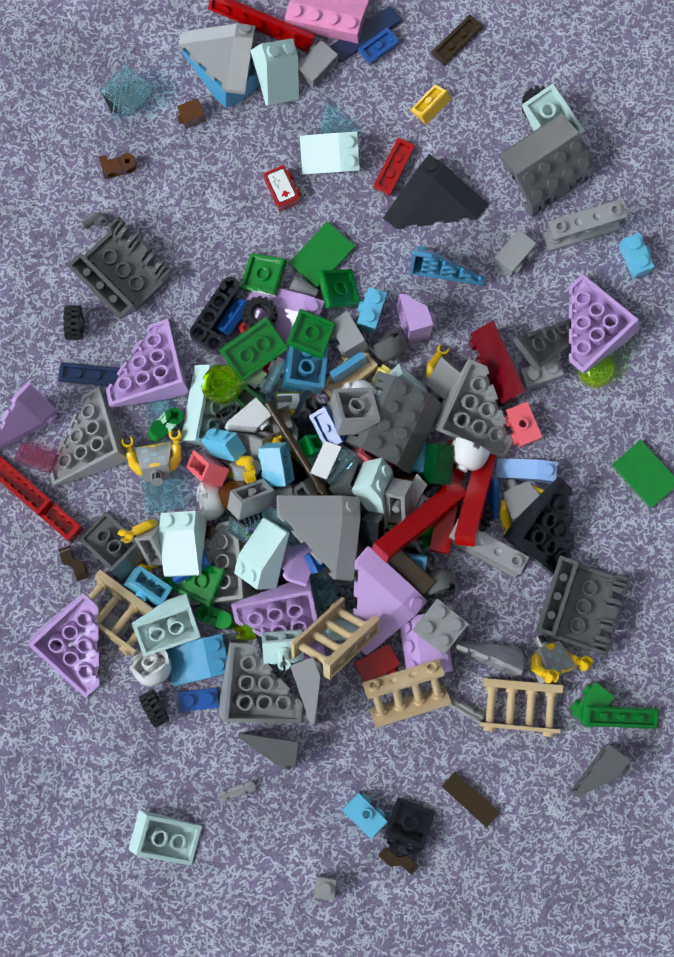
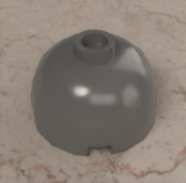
M399 326L398 330L393 328L380 335L379 337L381 338L378 339L377 343L372 341L368 345L373 355L380 361L392 360L396 362L403 357L402 353L406 350L408 343L402 327Z
M436 566L433 567L434 570L428 572L436 582L422 596L427 602H430L429 598L435 597L434 600L442 599L454 594L455 588L460 590L461 586L452 571L445 568L439 569Z

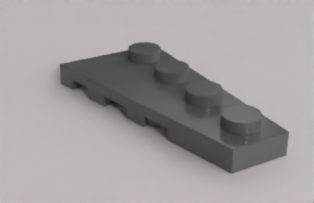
M568 319L513 339V342L535 371L539 370L571 345L569 344L571 320Z

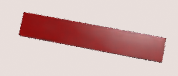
M209 0L208 10L241 24L254 25L255 30L278 40L293 38L295 47L306 52L313 45L314 34L235 0Z
M449 440V445L452 444L453 440ZM453 462L451 482L455 480L461 485L463 472L456 469L457 465ZM441 485L440 490H442L447 485ZM458 504L434 524L429 551L449 554L451 538L449 536L454 528Z

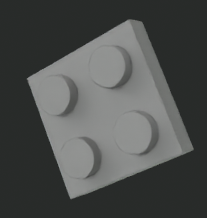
M436 599L412 631L442 655H445L469 623L439 599Z

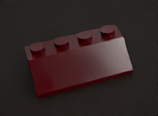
M494 320L490 321L470 334L468 345L471 351L475 350L477 358H475L476 362L487 366L489 383L494 385L498 397L496 403L501 407L520 399L525 389Z

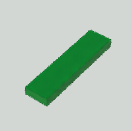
M584 705L582 725L657 729L659 709Z

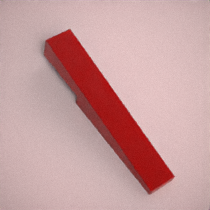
M489 454L485 464L480 469L471 473L454 534L456 545L471 547L476 545L481 519L483 520L496 455Z
M0 456V482L72 544L84 528Z
M453 480L451 485L444 487L374 542L372 550L387 563L411 541L414 542L465 497L466 490Z

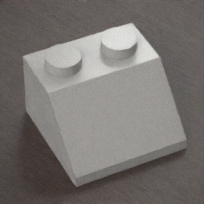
M372 387L333 390L330 407L337 435L358 434L380 422Z

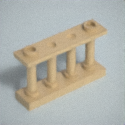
M99 570L95 575L97 585L88 596L95 601L99 594L106 589L111 591L113 596L97 615L99 632L118 645L121 653L126 656L130 654L134 657L136 650L132 647L138 641L135 632L126 643L117 635L134 613L137 614L139 612L145 615L153 610V608L106 573ZM123 600L128 604V609L111 631H109L101 623L116 604Z
M341 597L302 634L292 640L291 657L295 659L301 652L313 657L323 664V676L330 680L380 633V618L373 615L368 621H363L345 610V598ZM339 617H342L358 626L359 629L352 633L334 622ZM329 628L347 640L343 644H338L322 635V633ZM317 640L334 650V652L330 656H325L309 645Z
M439 659L362 683L367 699L373 698L375 707L370 708L375 728L451 705L445 685L440 686L438 678L445 676ZM431 680L433 689L421 692L419 684ZM412 686L414 695L402 698L400 689ZM392 692L395 701L383 704L381 695Z
M482 679V687H486V691H488L486 723H479V726L483 727V731L495 732V728L543 732V736L555 737V733L560 734L559 729H553L555 697H557L558 693H563V685H539V683ZM498 688H504L506 693H508L505 725L494 724L495 698ZM518 690H526L527 694L525 726L513 725L515 697L518 694ZM538 692H546L545 696H547L545 728L533 727L535 696L538 695Z

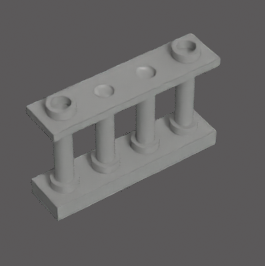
M619 199L548 221L550 231L543 233L542 237L547 251L551 252L619 231L621 228L618 220L625 219L628 216L622 200Z
M458 521L456 522L449 536L451 538V545L513 578H516L517 574H521L529 559L528 556L481 531L478 532L475 547L456 545L454 534Z

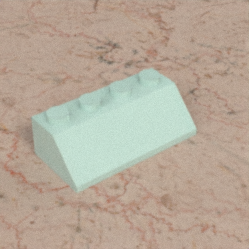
M195 365L181 441L205 446L201 439L206 435V432L211 428L220 429L214 416L221 408L233 404L234 400L232 397L235 394L238 380L234 373L212 365Z

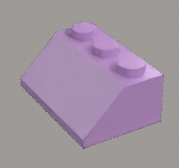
M403 293L399 294L397 312L407 337V343L411 344L429 339L431 332H433V323H435L433 312H429L426 305Z
M424 614L415 615L400 628L406 669L439 659L444 672L453 671L450 648L445 655H442L412 631Z

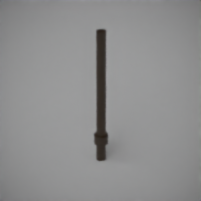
M272 401L266 403L265 407L311 478L316 492L320 493L321 496H331L327 491L328 487L325 482L321 481L319 476L310 473L313 468Z

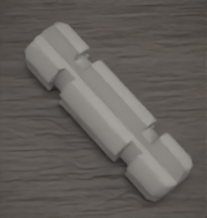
M453 696L450 697L451 705H448L450 708H455V711L468 718L471 717L476 723L482 721L483 713L474 711V708L462 701L459 702Z
M251 780L246 782L245 785L241 784L227 789L228 791L226 792L225 790L217 794L219 802L223 803L228 801V799L232 800L245 795L246 792L251 793L255 791L256 785L254 781Z

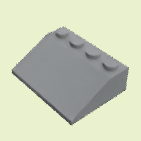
M312 657L290 665L310 724L316 723L321 682L320 674H323L320 662L315 661Z

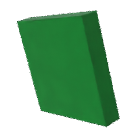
M251 253L240 289L242 291L277 296L287 260Z
M352 269L320 270L318 272L326 309L356 308L359 306L360 301Z
M299 309L286 345L322 359L336 323Z

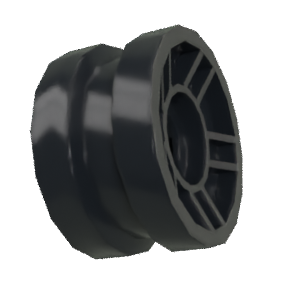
M230 404L221 408L214 416L216 423L219 424V428L225 431L226 423L240 411V408L237 404Z

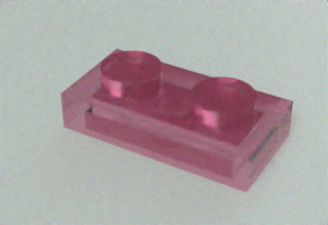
M21 442L14 460L51 474L58 456Z

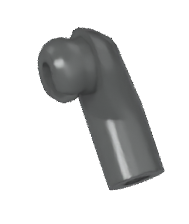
M93 212L80 222L86 229L92 224L107 226L109 218L105 214Z

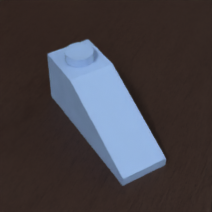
M497 458L495 478L551 484L556 479L558 462Z

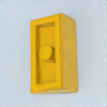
M435 84L410 111L427 125L451 100V97L447 90Z

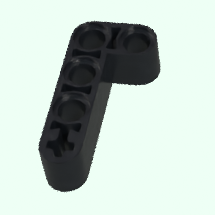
M226 277L221 282L190 328L192 341L213 355L220 354L219 349L224 346L222 338L213 331L240 291L239 283L234 277ZM232 284H233V285H234V289L230 288L229 291H228L227 285H228V286H232ZM217 300H224L225 304L218 307L215 305ZM212 315L215 318L212 322H206L205 317ZM195 332H204L201 338L194 337ZM213 341L220 342L218 348H211L210 344Z

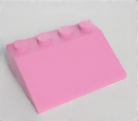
M290 0L285 22L317 36L335 40L341 39L358 44L370 0Z

